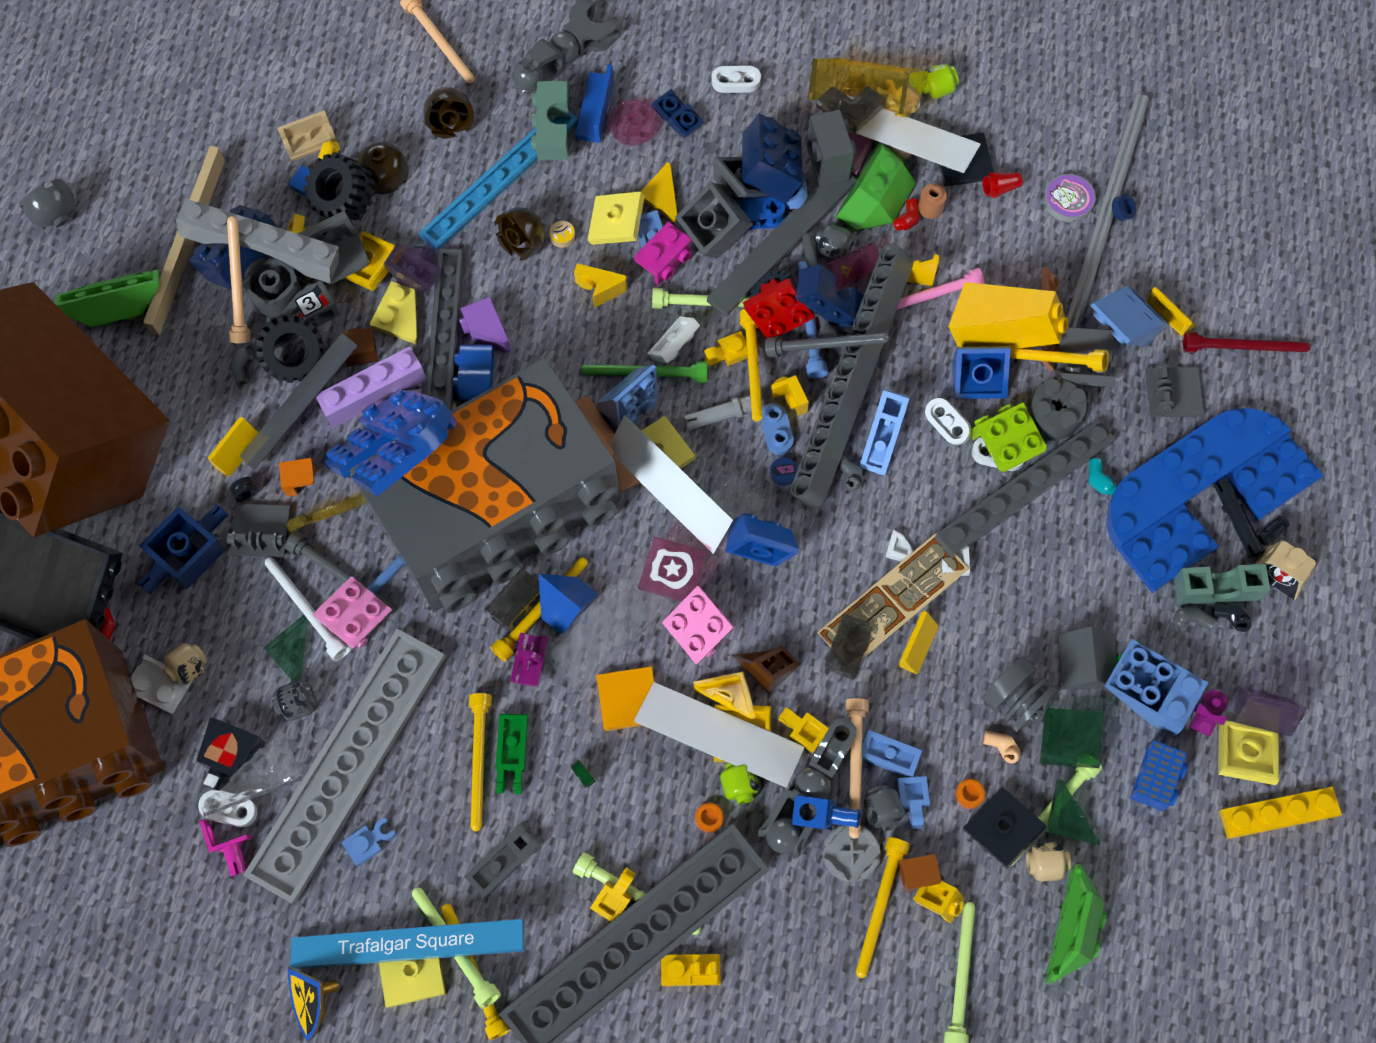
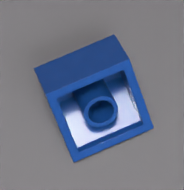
M745 513L733 519L729 528L725 552L770 566H777L797 555L799 548L791 529L782 527L781 523L775 521L765 522L758 520L757 516Z

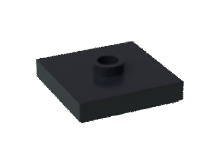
M984 132L961 135V137L980 143L978 150L964 173L939 164L944 187L982 182L985 176H988L989 173H994Z
M1001 787L963 827V830L1001 865L1008 869L1046 829V824Z

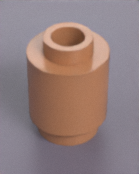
M929 184L922 189L918 208L923 217L934 219L942 214L947 197L943 187L937 184Z

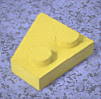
M391 281L370 322L371 329L417 345L415 289Z

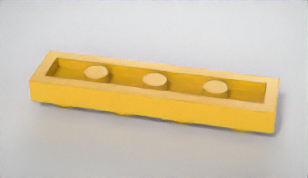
M1333 787L1219 811L1227 839L1335 818L1342 815Z

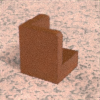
M935 854L904 859L898 864L904 893L915 892L918 888L941 883Z

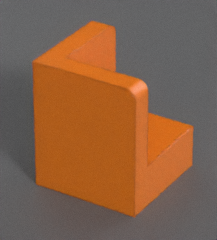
M312 458L279 463L281 488L287 497L298 495L297 487L313 485L315 483L314 473L317 472V467Z

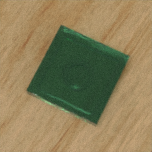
M1048 708L1044 716L1041 764L1100 769L1103 711Z

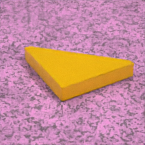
M667 162L641 192L645 196L644 203L676 224L677 208L671 164Z
M934 254L933 259L928 261H913V267L907 282L933 286L939 262V255Z
M744 671L693 681L696 692L750 719L755 718Z

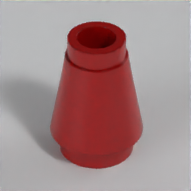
M1019 172L989 173L982 181L985 195L988 197L992 196L993 198L1022 186V177Z

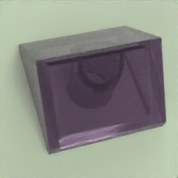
M1238 685L1234 722L1292 736L1305 716L1307 709L1295 699Z

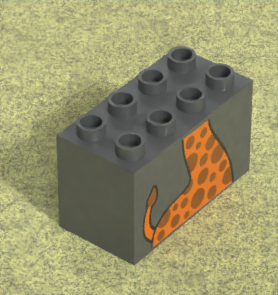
M545 357L453 409L451 413L456 418L457 423L455 428L451 430L447 427L449 431L448 438L428 457L379 496H375L358 486L368 508L433 613L443 607L448 613H454L465 608L476 597L473 591L474 588L491 578L495 584H503L510 581L523 570L524 566L521 560L538 550L541 551L543 556H549L560 551L571 540L568 532L585 522L591 528L599 527L612 519L618 511L615 504L620 502L615 461ZM377 453V454L373 455L372 457L368 458L369 461H371L373 458H375V457H376L377 455H379V454ZM356 465V466H354L353 468L349 469L351 475H353L354 473H356L355 468H356L358 465Z

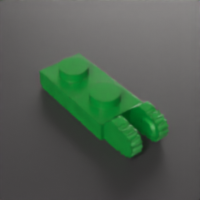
M499 713L495 766L497 771V794H504L506 788L505 772H515L513 790L515 794H522L523 772H525L528 714Z

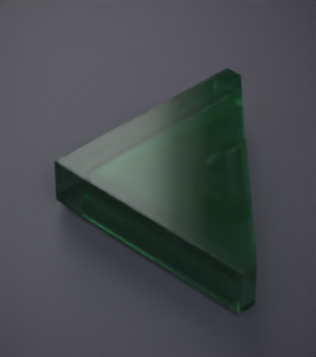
M304 614L264 647L266 652L293 682L301 681L308 624V619Z
M1056 780L1046 832L1100 845V839H1097L1088 824V819L1066 787L1065 781Z

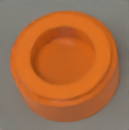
M963 780L956 788V800L964 808H977L984 801L985 789L977 780Z
M704 803L696 811L695 822L703 832L713 833L723 825L724 814L717 804Z

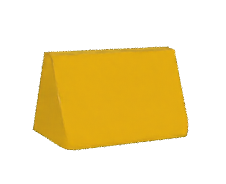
M1156 287L1152 289L1147 303L1181 336L1196 326L1161 290Z
M243 417L238 418L208 456L209 461L214 468L230 477L243 461L240 455L259 432Z
M921 612L899 662V667L914 674L919 673L938 630L937 623L928 612Z

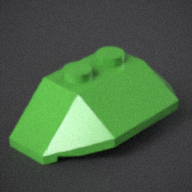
M879 142L835 217L854 231L893 223L916 184L906 159L893 151L889 145Z
M158 269L150 272H140L75 288L65 293L55 294L54 303L68 317L90 327L97 325L107 326L114 321L122 319L132 320L144 313L159 287L160 272Z
M1075 864L1070 869L1044 983L1052 984L1091 962L1092 958L1096 959L1099 953L1100 941L1096 939L1098 930L1103 929L1107 912L1103 911V899L1083 866Z

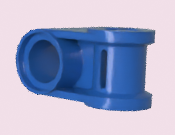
M745 197L737 201L753 223L748 230L776 228L786 218L784 213L785 204L773 197Z

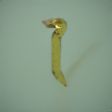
M359 495L315 512L295 517L287 522L286 528L289 534H292L302 526L365 505L366 502L363 496Z

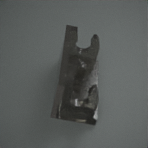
M521 568L485 608L486 612L492 616L491 618L497 624L511 633L539 603V581Z
M843 613L825 663L826 671L855 680L873 627L869 626L870 623Z

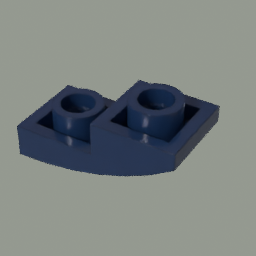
M672 89L655 100L651 105L654 111L683 138L688 137L704 124V121L689 104L685 106Z

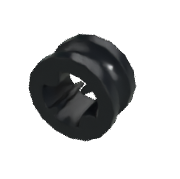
M251 477L240 478L230 486V491L232 494H235L234 498L237 502H244L255 496L258 492L257 487L253 485Z

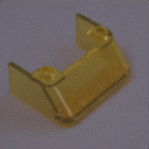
M813 58L808 100L821 99L824 100V105L839 106V102H842L846 95L879 107L890 108V110L895 111V116L909 117L910 113L916 112L929 71L848 58Z

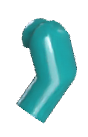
M1090 459L1088 478L1090 486L1102 494L1112 495L1117 488L1116 482L1102 473L1103 461L1101 459Z

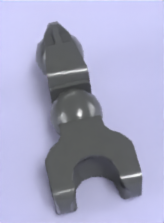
M580 0L571 7L569 12L570 20L564 26V32L554 34L550 41L540 39L527 52L526 56L514 66L512 76L518 87L517 92L522 95L537 88V81L554 80L561 74L563 63L573 61L578 53L582 55L587 51H605L620 37L622 25L612 18L602 23L591 21L595 15V3L591 0Z
M839 718L831 724L810 761L809 767L803 769L797 775L795 789L792 791L786 790L781 793L769 817L758 830V838L766 836L768 846L774 852L780 854L792 852L794 859L801 855L804 845L814 828L805 827L802 832L800 826L792 824V818L779 817L787 802L789 800L795 801L796 796L826 799L829 796L832 788L831 781L848 756L851 745L856 737V727L850 720ZM844 733L848 738L845 741H839L835 738V735ZM810 803L804 804L801 808H807L813 813L809 819L810 821L816 816V808Z

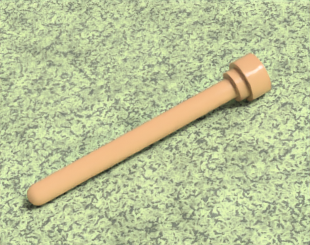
M401 0L400 5L406 13L416 16L464 80L469 84L473 83L475 80L474 75L422 10V1Z
M230 216L227 219L234 324L231 325L232 329L229 330V339L232 343H247L251 341V331L244 321L238 219Z
M852 698L846 700V712L856 727V737L851 745L849 809H860L861 811L863 719L866 718V713L869 712V700ZM861 816L858 828L849 826L851 838L855 839L860 836Z

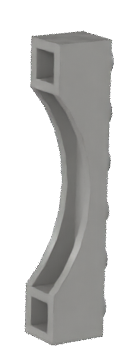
M185 199L176 219L180 237L203 244H228L227 219L230 216H234L238 219L240 246L270 255L290 265L305 276L331 284L339 264L338 246Z

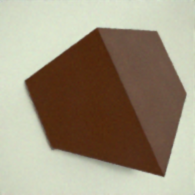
M782 645L773 650L732 655L769 694L801 665Z

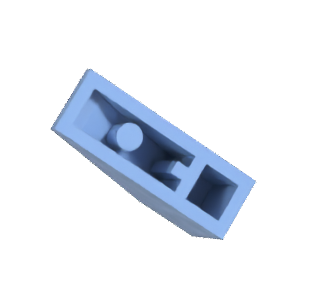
M887 389L883 390L861 459L860 468L882 475L886 474L910 396Z

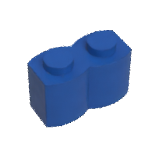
M461 345L460 353H455V368L459 369L458 377L453 379L454 393H458L460 401H469L493 387L494 350L492 345Z

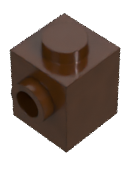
M371 327L364 329L352 328L347 332H343L345 336L357 345V348L345 361L347 367L379 361L376 341Z

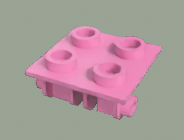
M351 576L312 615L354 649L357 646L362 648L366 645L368 639L365 637L392 609Z
M699 585L662 622L696 665L705 656L708 658L716 651L714 647L734 628Z

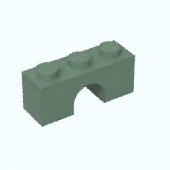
M537 81V92L532 93L533 107H537V112L532 113V128H536V135L531 136L532 150L537 151L538 160H568L567 124H554L551 122L557 117H569L567 81Z
M1266 564L1238 565L1235 569L1223 573H1211L1210 567L1182 568L1174 578L1178 605L1261 601L1270 591Z

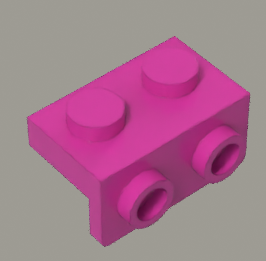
M668 221L634 256L635 262L654 276V282L659 285L663 280L668 281L673 276L675 268L681 262L684 264L689 260L692 255V239Z

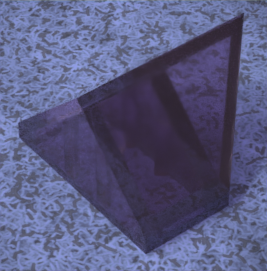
M396 243L383 264L401 285L423 292L430 291L442 272L427 246L400 245Z

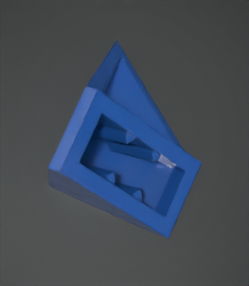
M538 573L541 619L563 636L598 594L578 577Z

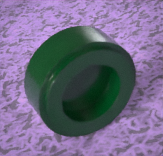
M579 759L571 765L570 768L585 787L589 788L596 782Z

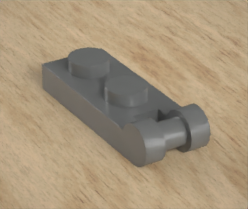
M525 821L518 825L464 876L484 900L544 845L545 842L540 836L536 837L530 831L531 827ZM520 839L527 844L522 850L515 845Z

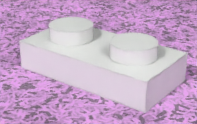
M680 316L647 354L654 361L663 363L672 361L677 356L679 349L693 338L694 332L700 325L694 318Z

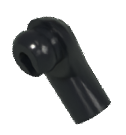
M1213 603L1212 617L1227 618L1232 626L1240 632H1247L1251 629V619L1242 607Z

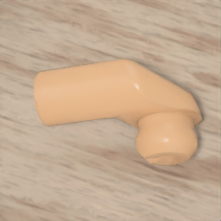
M985 731L983 744L997 747L1007 763L1014 764L1020 759V749L1012 736Z

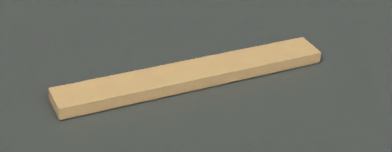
M209 147L190 200L209 205L225 162L219 147ZM178 231L160 276L159 287L152 297L143 321L149 332L154 335L160 336L195 242L180 237Z

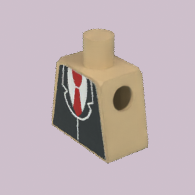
M1281 540L1266 548L1255 564H1266L1269 584L1293 600H1296L1310 580L1316 566V561L1307 556L1303 549L1295 548L1286 541Z

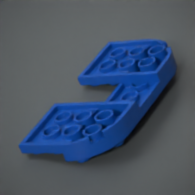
M399 389L389 399L376 406L375 403L367 406L361 412L363 416L358 419L364 428L362 430L357 428L347 436L348 441L341 446L337 444L326 452L327 457L322 461L330 470L344 478L351 474L349 469L358 465L355 468L356 473L351 478L361 488L375 496H379L435 451L448 438L449 431L447 427L450 430L455 428L457 420L441 399L415 391L404 392L402 389ZM377 453L379 454V455H377L375 458H373L371 461H369L368 458L372 457L373 455H375V454H377Z
M1239 408L1223 412L1128 474L1119 483L1108 503L1107 530L1116 549L1152 594L1172 581L1182 568H1191L1219 548L1184 505L1222 478H1229L1237 496L1243 500L1245 506L1260 521L1324 476L1290 437L1291 429L1283 421L1257 409Z

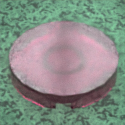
M637 99L626 100L620 103V106L611 111L609 117L610 132L613 137L622 144L630 146L642 145L650 141L655 136L659 126L657 112L647 102Z

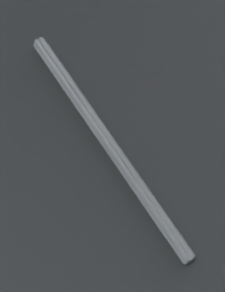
M1138 94L1134 100L1067 316L1069 321L1068 327H1080L1114 216L1112 201L1116 196H1120L1149 102L1147 95Z

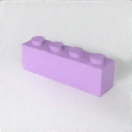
M409 346L318 393L316 399L331 427L335 428L362 414L361 412L370 404L375 403L377 406L389 399L395 391L399 389L406 391L427 379L421 364Z

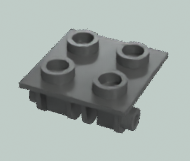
M1158 361L1154 368H1145L1150 417H1204L1199 367H1170L1166 361Z
M236 504L233 532L227 534V543L231 544L230 556L284 557V545L287 540L291 506Z

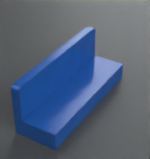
M607 64L605 74L589 72L575 133L577 140L601 142L614 83L613 65Z

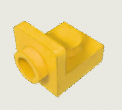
M796 375L790 378H779L771 385V396L773 399L785 395L789 408H795L798 416L808 412L809 402Z
M943 881L938 885L919 888L913 898L917 904L941 915L948 923H952L953 919L960 915L964 906V897L959 890Z

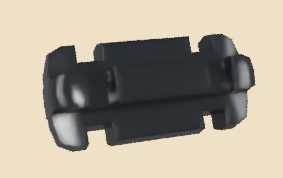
M1278 516L1257 537L1263 545L1267 546L1290 526V523L1284 516Z

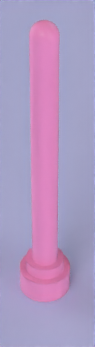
M980 268L972 269L964 275V278L902 297L897 310L961 290L964 282L985 284Z

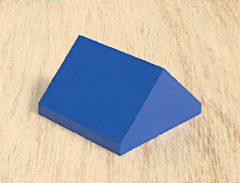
M1010 346L956 347L952 360L954 399L1007 398Z

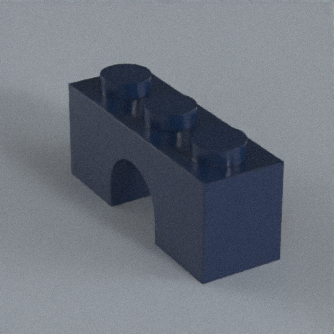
M820 264L799 270L796 299L808 309L822 316L823 319L837 326L839 330L850 332L864 295L853 287L836 291V275Z

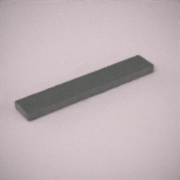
M343 333L340 334L314 368L306 375L242 452L240 457L248 466L253 469L259 466L357 348V345Z

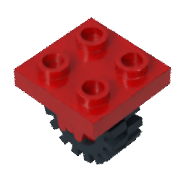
M775 270L774 274L768 272V277L766 278L762 276L760 278L761 282L754 284L756 289H751L750 293L752 295H750V298L743 302L744 310L766 338L781 336L815 318L813 310L808 309L796 299L797 283L785 270H782V272Z

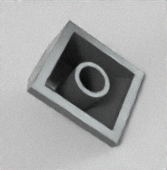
M716 157L714 159V180L717 184L724 185L733 197L769 196L742 182V157Z

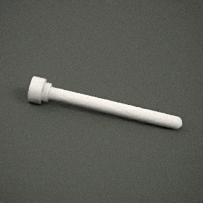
M272 557L266 558L265 566L327 643V653L332 660L339 661L350 653L352 648L338 636H335L330 629L312 615L315 612L314 608L276 560Z

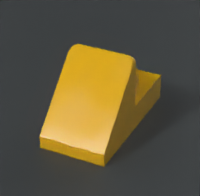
M578 263L575 267V283L586 290L595 288L593 293L594 307L627 291V276Z

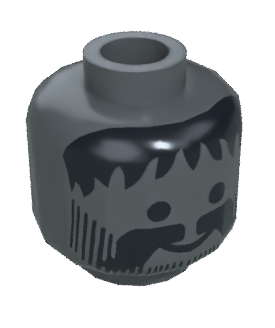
M828 224L824 230L821 228L818 230L814 243L818 244V254L834 261H840L843 257L847 258L849 256L854 239L851 238L849 230L835 224Z
M300 680L279 687L276 692L277 698L272 700L277 716L282 714L287 721H294L311 715L313 713V706L317 705L312 686L310 684L306 685Z
M885 785L869 790L866 794L867 797L863 801V808L869 824L874 828H882L883 831L897 828L899 826L898 822L905 815L898 792L894 789H889Z

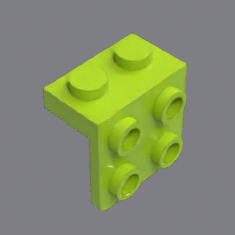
M1024 402L1014 407L1010 403L998 409V415L992 418L986 415L974 421L976 426L972 428L971 437L973 440L982 438L1000 472H1006L1045 452L1047 449Z

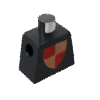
M210 717L197 757V762L209 769L202 784L218 791L225 776L239 781L266 742L255 734Z

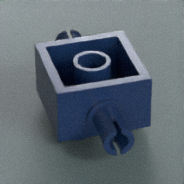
M215 504L200 521H195L178 506L139 545L154 561L155 566L137 583L151 595L167 577H173L187 590L224 553V547L213 536L212 531L229 516L223 508H220L218 504Z

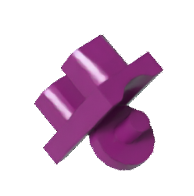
M520 633L510 679L511 683L539 687L548 637Z
M1218 690L1206 692L1202 696L1201 704H1196L1193 710L1196 714L1189 727L1204 735L1211 736L1216 724L1224 725L1227 717L1220 714L1227 708L1228 702L1225 694Z

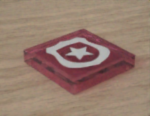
M654 536L638 584V590L682 602L697 587L707 551Z

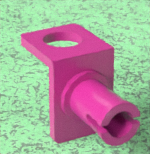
M206 819L200 820L199 823L209 853H216L218 851L224 853L230 877L244 873L247 870V866L240 846L243 845V842L251 840L252 836L243 835L217 845L210 821Z

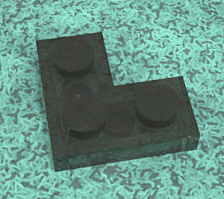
M832 86L817 100L816 107L825 113L840 110L843 120L847 119L849 130L856 134L885 107L887 99L869 86H866L853 99Z

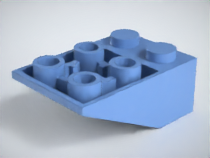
M1128 286L1091 305L1096 311L1093 314L1095 318L1103 325L1108 324L1114 329L1112 335L1121 344L1126 343L1135 347H1146L1169 325L1133 288Z
M652 364L633 370L597 402V410L616 431L624 415L636 425L639 416L644 412H651L658 403L656 366Z
M1131 639L1106 682L1105 687L1145 721L1175 737L1183 730L1208 682Z

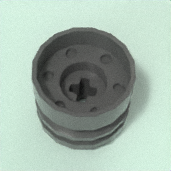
M1024 656L1012 664L981 698L994 711L1007 705L1010 709L1003 720L1007 723L1017 715L1019 719L1012 726L1016 733L1022 728L1032 725L1051 706L1055 695L1059 691L1054 685L1045 693L1041 691L1048 682L1046 677L1033 684L1030 680L1037 669Z

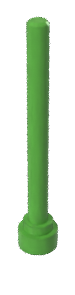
M697 361V364H692L691 367L656 366L657 377H691V380H696L697 383H707L708 362ZM582 365L581 373L582 375L628 376L633 370L645 366Z

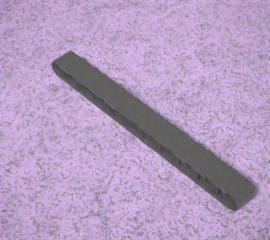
M890 243L882 249L849 335L888 334L914 263L913 259L898 244ZM883 344L846 346L843 349L791 486V494L810 509L820 507L827 497Z

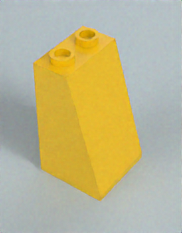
M964 282L948 327L958 347L1010 346L1011 349L1060 344L1062 335L1068 330L1069 321L1065 317L1063 305L1060 303L1055 291Z

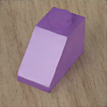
M490 297L460 308L463 318L459 319L464 334L470 333L473 341L483 345H492L496 350L505 353L511 351L508 338Z

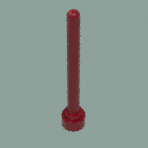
M1187 331L1184 333L1182 340L1183 352L1196 353L1197 350L1201 351L1202 348L1308 352L1311 349V345L1308 342L1204 338L1198 332Z

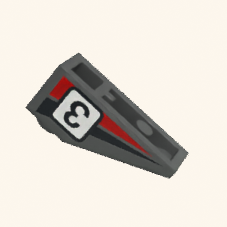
M321 280L305 286L303 290L294 296L281 313L304 317L315 328L340 315L334 300ZM295 333L281 335L275 341L273 349L275 350L294 340L299 335Z

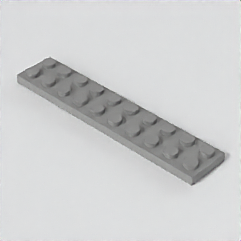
M396 629L243 874L244 877L291 904H296L446 658L444 653Z

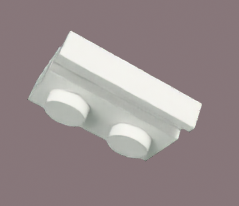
M144 655L140 666H137L131 676L137 697L173 714L192 682L186 685H181L177 681L171 683L162 671L165 668V664Z

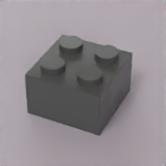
M840 110L810 116L806 147L819 187L849 181L850 171L854 167L853 156H856L855 142L849 139V124L847 119L843 120Z
M710 182L675 216L703 256L713 258L720 257L753 225L727 188L714 182Z

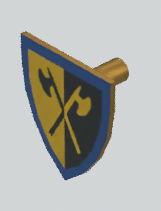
M288 967V983L293 1010L306 1041L309 1042L317 1033L321 1019L325 1017L324 995L338 991L339 984L335 979L322 983L320 980L292 967Z

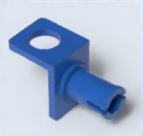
M796 796L792 824L832 830L833 824L858 828L861 811L860 809L835 807V801ZM806 803H810L816 808V816L810 821L804 820L800 815L801 807Z

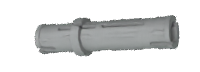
M750 395L740 399L734 397L731 398L730 402L684 415L688 431L734 416L737 418L742 417V414L751 411ZM762 399V408H765L764 401Z

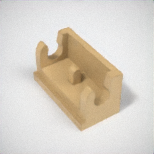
M325 110L277 128L291 162L320 151L325 141L337 142Z

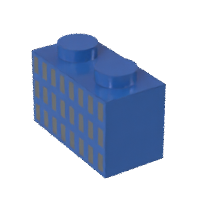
M1153 740L1147 746L1130 799L1162 812L1170 805L1174 806L1179 795V790L1175 789L1178 779H1183L1188 764L1184 763L1187 753Z

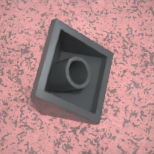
M1090 626L1058 634L1062 690L1107 689L1105 684L1117 665L1114 633Z

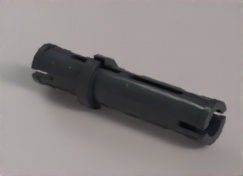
M1224 478L1218 481L1219 484L1217 482L1214 483L1213 488H1215L1223 504L1221 509L1223 513L1228 514L1247 553V557L1252 558L1258 556L1259 553L1265 552L1243 508L1244 502L1238 498L1230 479Z

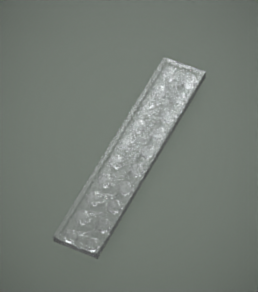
M735 468L707 493L732 520L745 513L753 514L759 520L773 506V502ZM678 521L590 605L567 630H564L547 647L545 660L581 694L597 678L596 675L601 674L725 553L729 528L713 554ZM659 550L684 552L691 557L693 575L683 587L674 589L661 581H653L650 577L652 562L655 560ZM664 555L659 565L658 576L671 582L683 579L687 573L685 561L677 556ZM672 559L675 565H682L677 570L679 576L675 574L667 576L668 570L663 566L670 565Z

